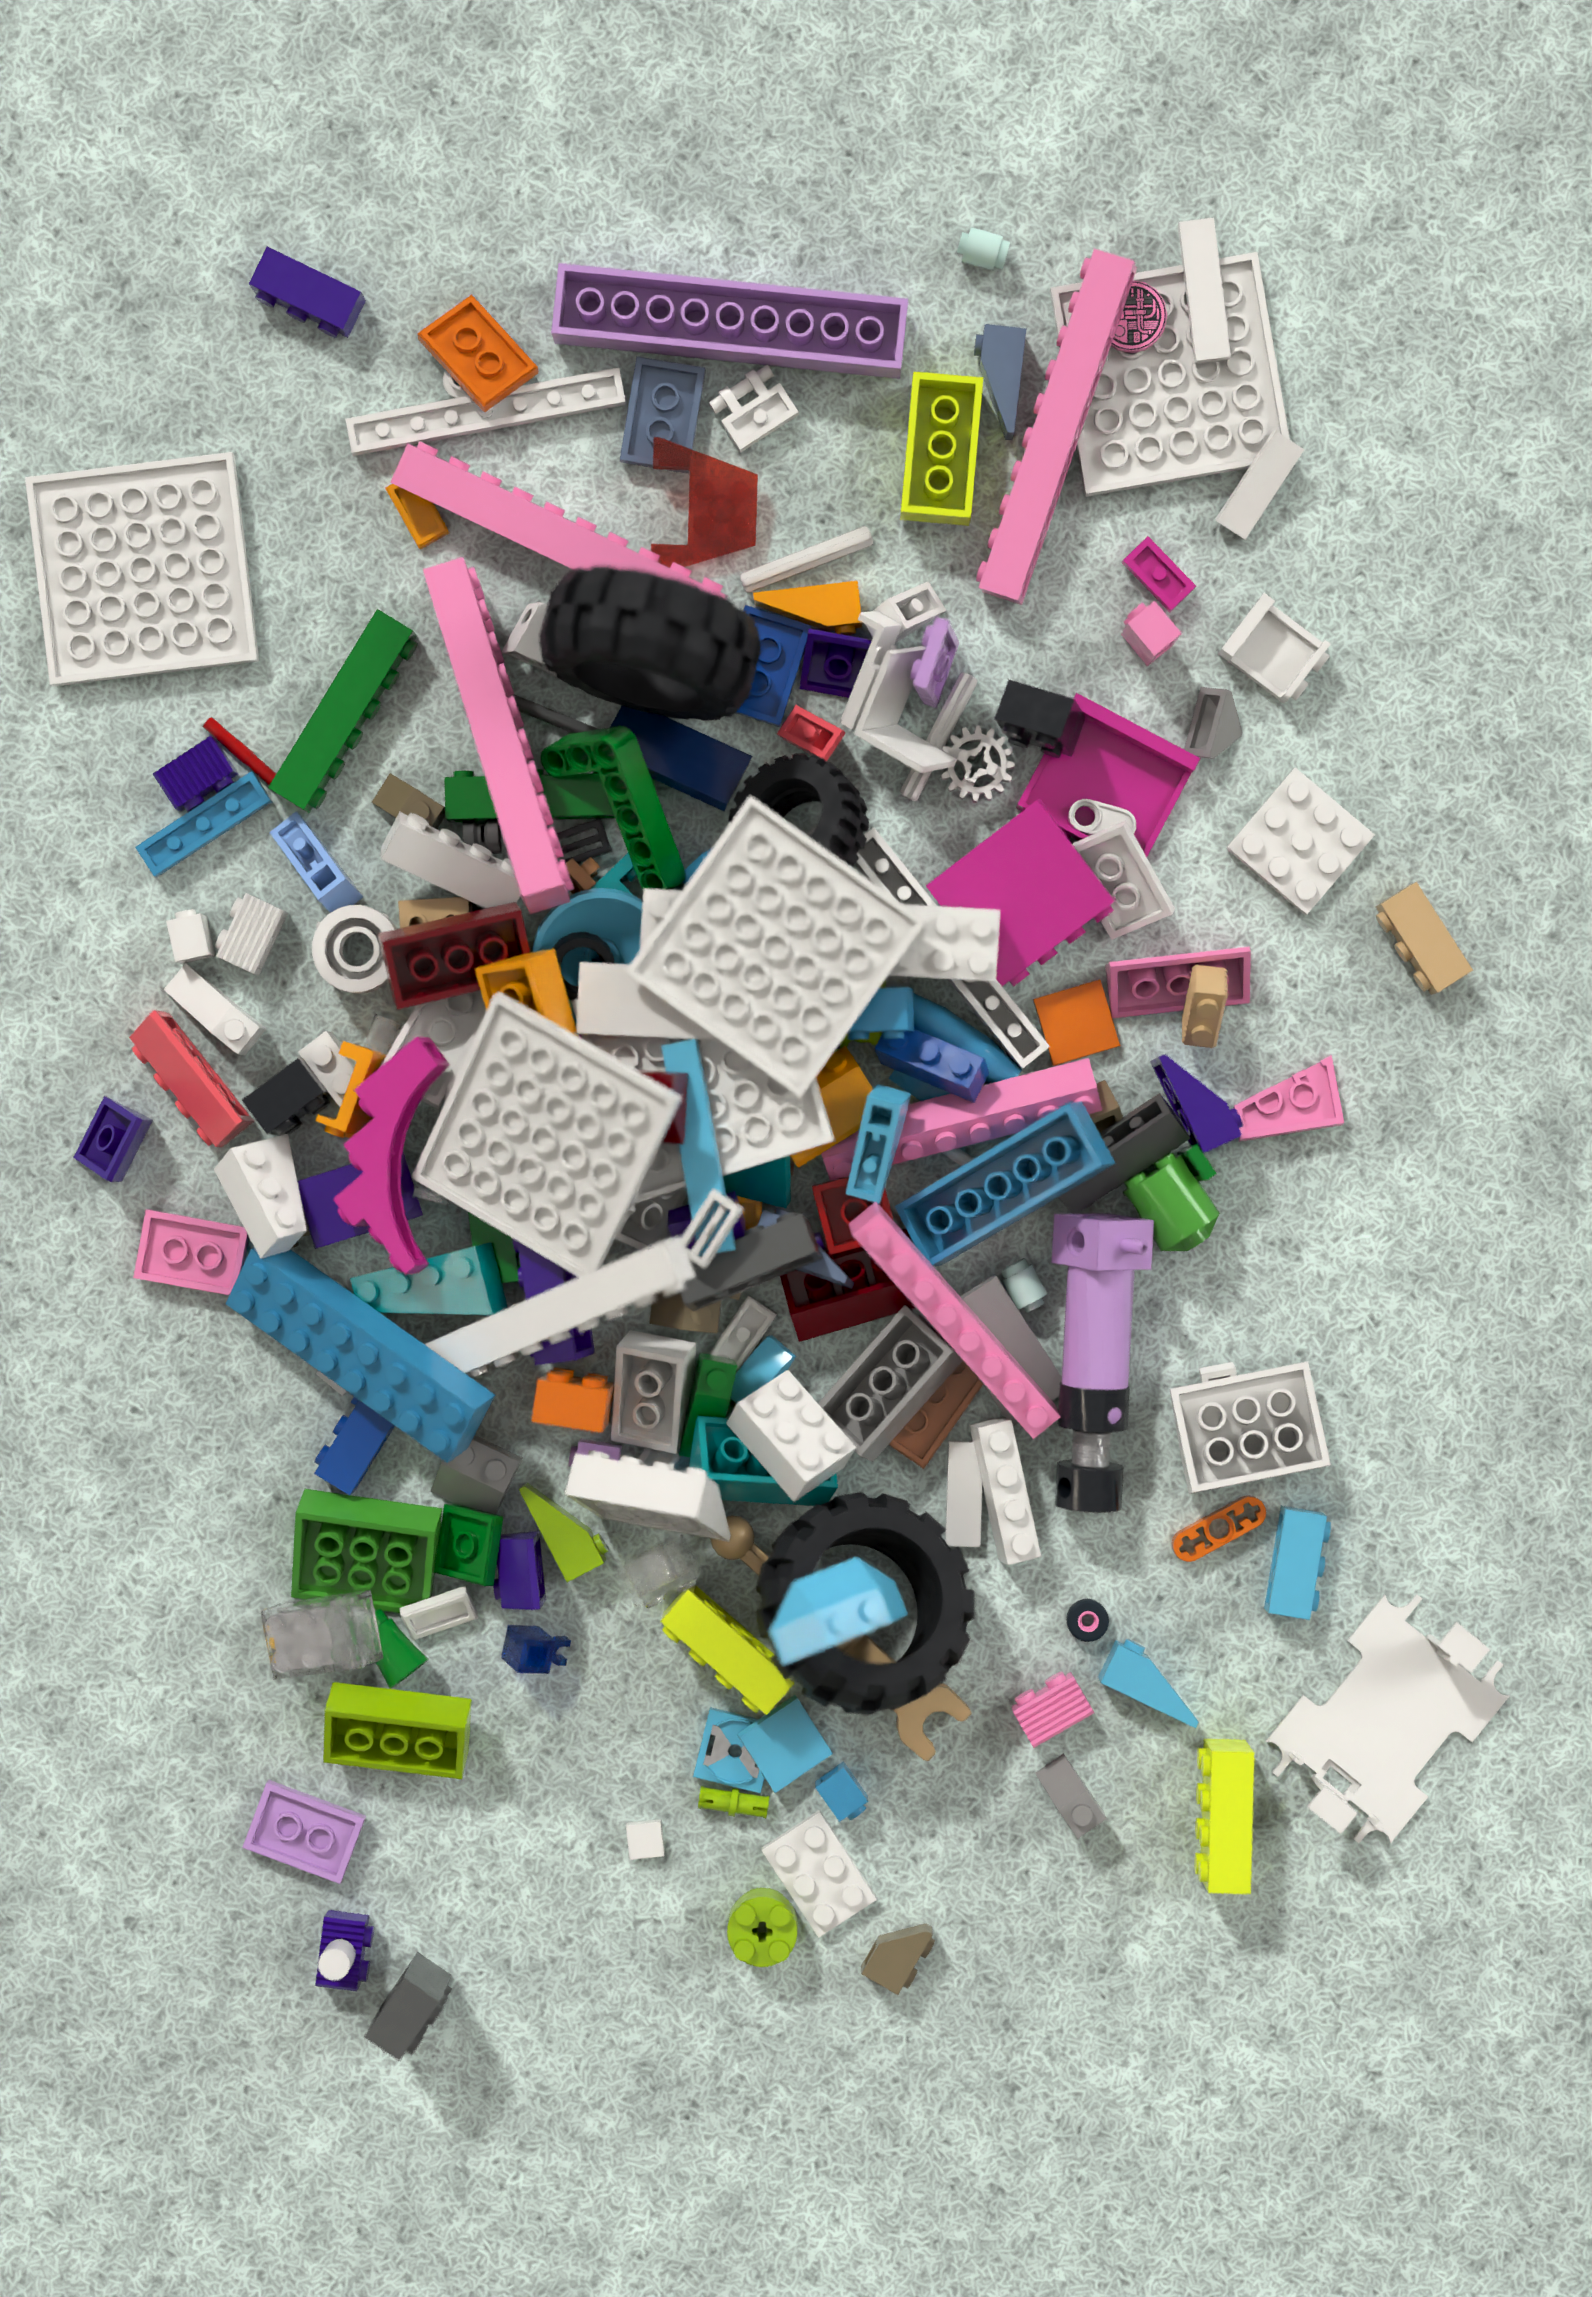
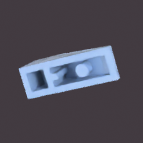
M297 811L269 832L318 901L330 913L338 908L354 905L363 898L342 867Z

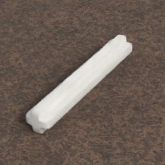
M863 526L741 573L742 585L745 591L750 593L872 546V535L868 527Z
M960 673L926 739L928 743L942 750L943 746H946L977 685L975 677L968 673ZM911 768L900 790L902 796L909 800L917 801L932 771L919 773Z

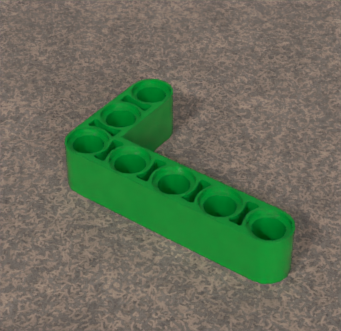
M616 726L568 734L543 749L540 755L541 764L544 770L552 776L561 777L598 771L643 890H673L685 880L686 874L638 741L630 729L625 726Z

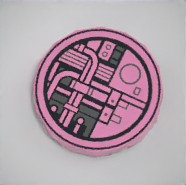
M1133 281L1111 347L1117 351L1137 353L1147 350L1161 337L1165 330L1167 312L1165 302L1155 288L1145 282Z

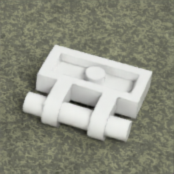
M765 365L758 371L751 370L745 374L744 380L730 389L728 386L718 392V397L708 402L715 414L726 407L732 413L721 420V423L740 453L799 415V411L780 383L769 390L764 385L766 381L774 377L768 365ZM753 390L758 397L741 407L737 400Z

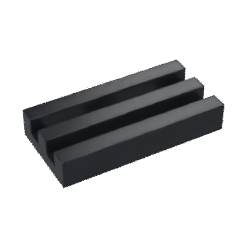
M601 818L556 833L560 841L597 828V835L562 846L563 854L600 841L603 845L602 847L564 860L565 864L572 858L579 864L590 857L596 858L612 852Z

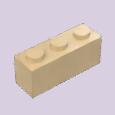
M1417 882L1410 884L1376 906L1379 912L1376 915L1379 925L1386 933L1392 932L1398 942L1394 945L1397 953L1404 962H1411L1416 970L1413 977L1424 992L1429 990L1431 995L1436 994L1473 971Z

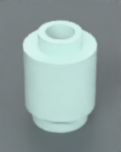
M971 227L969 234L962 232L957 253L963 255L962 262L992 271L994 267L1003 270L1010 242L1002 240V235Z
M1025 1258L1000 1271L1004 1277L1001 1281L1017 1309L1024 1307L1027 1313L1045 1303L1042 1297L1048 1293L1033 1265H1028Z

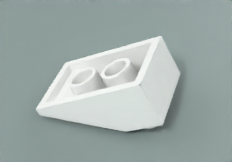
M633 1330L627 1333L617 1345L611 1441L675 1454L679 1452L694 1378L696 1342Z

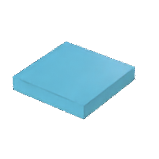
M795 1695L737 1734L774 1793L833 1754Z

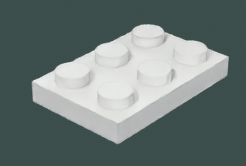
M1126 820L1072 843L1111 896L1117 899L1110 905L1114 911L1101 920L1111 940L1173 914L1175 908Z
M820 1810L761 1849L818 1938L877 1900L875 1893Z

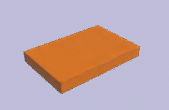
M473 295L467 297L417 333L418 340L484 413L539 373L538 366Z

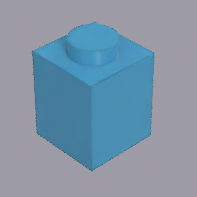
M844 1761L815 1781V1788L839 1822L846 1817L849 1820H853L866 1810L864 1804L868 1802V1795Z

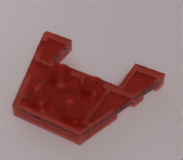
M654 437L653 469L690 471L688 544H651V551L660 555L658 563L669 568L673 562L686 567L756 546L758 474L666 439Z

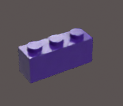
M268 246L249 282L250 287L256 293L255 299L272 308H274L275 304H279L287 308L286 313L292 318L303 323L310 319L319 324L317 328L320 331L334 338L338 334L349 337L366 302L361 291Z

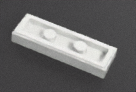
M1273 430L1215 520L1246 540L1305 449L1276 430Z
M948 1441L945 1542L948 1546L980 1547L982 1478L973 1441Z

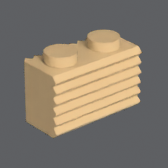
M1203 965L1192 967L1182 1014V1042L1184 1045L1207 1048L1216 1047L1228 996V970L1225 968Z

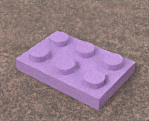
M936 617L933 626H927L922 639V646L926 647L921 660H915L910 679L914 680L913 686L923 704L934 708L938 706L959 645L950 621Z
M268 1780L242 1848L341 1884L366 1816Z

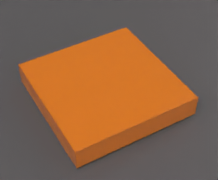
M1100 979L1033 999L1044 1039L1050 1046L1048 1052L1052 1066L1120 1046Z

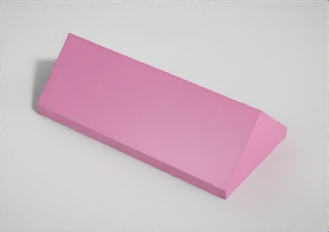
M1250 947L1107 963L1105 969L1112 1018L1183 1011L1192 967L1195 965L1221 967L1228 970V996L1225 1006L1250 1003Z

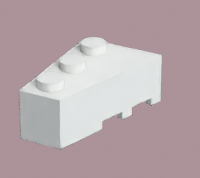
M288 1134L230 1148L214 1168V1171L260 1259L289 1251L307 1229Z

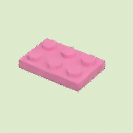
M146 1209L133 1278L230 1295L245 1263L249 1236L244 1226Z

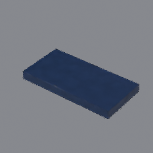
M621 706L610 726H625L634 733L652 779L724 812L752 759L751 755L666 716L646 713L625 706Z

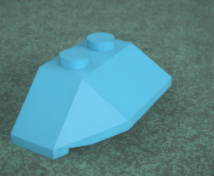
M856 1557L792 1582L777 1617L769 1629V1633L781 1664L784 1665L907 1616L908 1613L896 1582Z

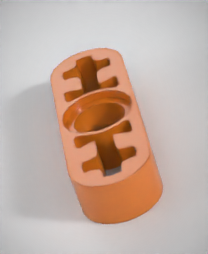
M1251 1495L1242 1496L1179 1530L1172 1539V1549L1181 1560L1187 1562L1195 1561L1260 1526L1265 1520L1266 1508L1258 1498ZM1245 1503L1250 1504L1252 1507L1257 1505L1258 1510L1254 1512L1256 1518L1251 1521L1249 1518L1243 1517L1237 1521L1242 1527L1236 1530L1233 1520L1227 1513L1233 1510V1515L1236 1517L1244 1512L1243 1505ZM1215 1519H1224L1228 1523V1532L1222 1538H1214L1209 1532V1525ZM1202 1527L1204 1536L1211 1544L1205 1547L1204 1541L1201 1540L1193 1545L1195 1550L1193 1553L1189 1554L1186 1550L1180 1552L1179 1547L1183 1545L1182 1538L1187 1536L1190 1540L1196 1539L1200 1536L1196 1529Z

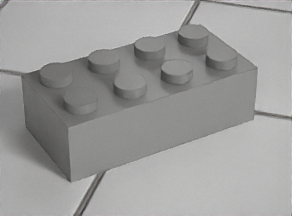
M904 1305L818 1404L856 1446L855 1452L860 1457L873 1462L963 1359L922 1316Z

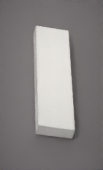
M1214 217L1179 222L1178 232L1195 364L1230 360L1231 352Z

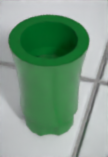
M381 1609L372 1613L355 1627L359 1637L362 1639L360 1642L380 1669L389 1689L398 1685L429 1660L406 1637L393 1619H388V1616Z

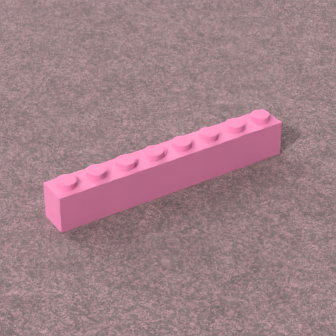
M1089 1058L983 1085L975 1103L954 1094H947L909 1104L892 1165L1016 1134L1068 1102L1082 1101L1088 1114L1102 1111ZM860 1130L822 1153L830 1181L850 1176Z
M874 1202L849 1223L854 1238L1033 1439L1060 1418L1054 1402L877 1202Z

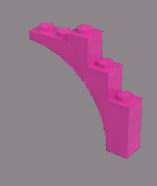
M418 1036L354 1089L360 1098L358 1101L360 1107L367 1115L374 1117V1119L343 1145L350 1153L348 1158L352 1165L364 1173L333 1198L339 1207L337 1210L338 1214L347 1224L353 1227L370 1226L368 1231L372 1238L379 1244L384 1245L390 1253L389 1260L399 1272H404L405 1275L419 1273L429 1265L414 1240L405 1216L402 1199L401 1158L406 1133L416 1108L434 1081L450 1066L430 1037Z

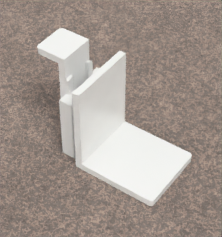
M879 611L861 612L858 620L875 629L876 632L841 717V724L851 730L855 729V735L919 773L954 767L957 761L956 758L898 725L914 680L910 679L912 667L916 659H922L925 647L918 646L896 650L894 644L902 625Z

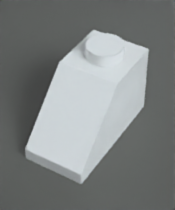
M928 581L888 598L873 611H879L902 625L895 641L896 643L947 610ZM866 625L873 638L876 630Z

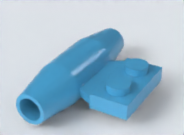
M913 993L914 1029L983 1057L990 1072L985 1081L988 1084L1017 1077L1022 1069L992 1039L947 1008ZM896 1070L888 1078L920 1101L951 1094Z

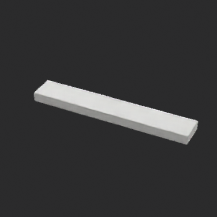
M748 1295L709 1355L734 1359L738 1365L737 1373L777 1314ZM645 1448L638 1459L642 1461L641 1465L653 1467L654 1462H662L675 1467L682 1456H679L678 1453Z

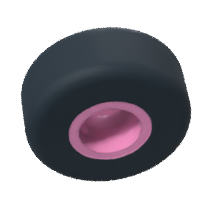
M1081 1599L1075 1602L1068 1610L1066 1622L1069 1631L1075 1638L1084 1642H1093L1100 1639L1106 1633L1109 1626V1617L1106 1609L1098 1601ZM1084 1615H1091L1093 1617L1092 1625L1085 1626L1082 1624Z

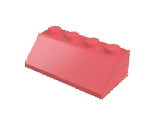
M154 1010L129 1037L135 1044L131 1048L134 1054L143 1064L147 1062L151 1064L157 1072L153 1075L156 1082L163 1090L168 1091L170 1089L178 1099L175 1102L176 1107L187 1119L192 1116L200 1126L196 1130L208 1146L214 1144L215 1147H223L255 1122L169 1013Z

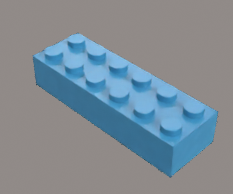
M1082 1101L1068 1102L894 1207L915 1246L936 1267L954 1259L1116 1163Z

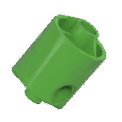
M1169 1152L1153 1163L1155 1166L1154 1170L1146 1175L1144 1172H1139L1124 1182L1127 1188L1122 1193L1132 1202L1140 1218L1154 1220L1153 1240L1160 1251H1189L1210 1237L1220 1212L1199 1180L1189 1171L1183 1156L1180 1154L1175 1157L1173 1153Z

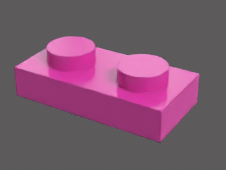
M1149 536L1122 561V564L1169 612L1196 588V585Z

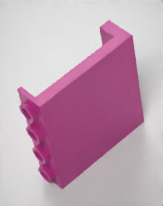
M1076 693L1074 699L1086 718L1072 757L1061 754L1060 758L1044 754L1015 808L1022 812L1036 800L1041 799L1048 808L1049 814L1069 840L1073 838L1077 841L1088 837V835L1069 825L1068 812L1076 801L1091 799L1126 809L1135 817L1137 824L1134 836L1147 857L1200 758ZM1083 806L1076 810L1075 819L1078 824L1088 826L1093 823L1095 815L1091 808Z
M1041 799L1036 800L926 885L942 907L1000 910L996 980L1001 986L1010 982L1013 987L1030 975L1026 968L1035 961L1043 965L1058 952L1054 947L1064 939L1068 944H1071L1086 931L1082 926L1092 918L1098 923L1112 913L1114 910L1110 905L1117 900L1114 896H1111L1049 814L1048 808Z

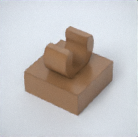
M592 857L587 859L581 866L573 858L566 863L574 887L573 890H570L572 894L591 889L596 884L593 878L598 874L597 870L600 869V866Z

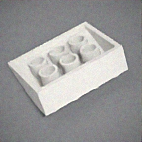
M1308 1361L1170 1389L1181 1460L1189 1494L1331 1465Z
M592 1450L588 1452V1455L575 1453L565 1495L599 1518L729 1542L731 1534L719 1488L714 1481L707 1477L708 1473L706 1471L696 1468H687L686 1473L674 1471V1466L662 1462H654L653 1467L641 1465V1460L627 1456H621L620 1461L611 1460L608 1454Z

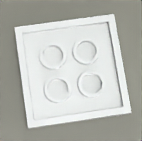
M1295 767L1226 849L1299 911L1307 915L1375 834Z

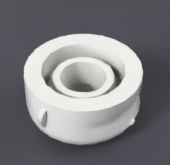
M348 905L338 908L316 924V931L312 941V957L315 967L330 985L342 991L354 994L376 991L389 983L378 933L397 928L387 914L380 913L371 907ZM357 933L366 934L372 940L374 946L371 959L361 966L349 965L343 956V945L346 939Z

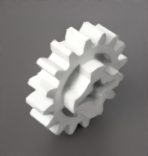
M976 726L974 734H970L966 727L962 728V738L959 739L952 735L950 736V741L953 747L943 746L942 751L957 759L956 764L962 767L965 775L961 781L957 777L954 767L947 768V771L941 775V780L950 779L952 781L948 787L949 792L954 791L956 788L961 790L959 794L960 800H963L967 794H971L973 803H977L979 795L983 794L986 800L990 801L992 799L991 791L994 789L1001 794L1004 788L1000 782L1010 783L1012 779L1006 773V770L1014 769L1015 763L1007 761L1006 758L1013 753V750H1003L1002 746L1006 738L1003 736L997 741L993 739L994 729L992 728L988 731L987 735L982 734L981 726ZM980 742L978 747L972 750L960 749L967 743ZM991 747L999 757L1000 767L992 762L989 754ZM983 750L982 765L986 769L979 768L977 773L975 772L973 777L970 778L972 764L968 762V759L974 761ZM988 778L994 780L986 786L973 787L975 782L980 779Z

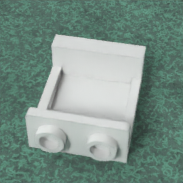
M1263 593L1218 654L1285 704L1290 697L1297 700L1309 683L1304 679L1311 669L1318 672L1328 660L1330 655L1325 651L1330 646V643L1326 640L1322 642L1276 608L1273 605L1275 600Z

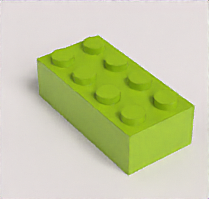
M332 1682L324 1713L323 1763L462 1779L469 1751L472 1699Z

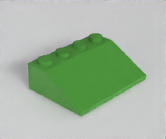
M304 1489L295 1513L291 1598L333 1604L339 1603V1605L374 1610L381 1609L382 1611L400 1613L401 1607L431 1598L441 1529L442 1508Z

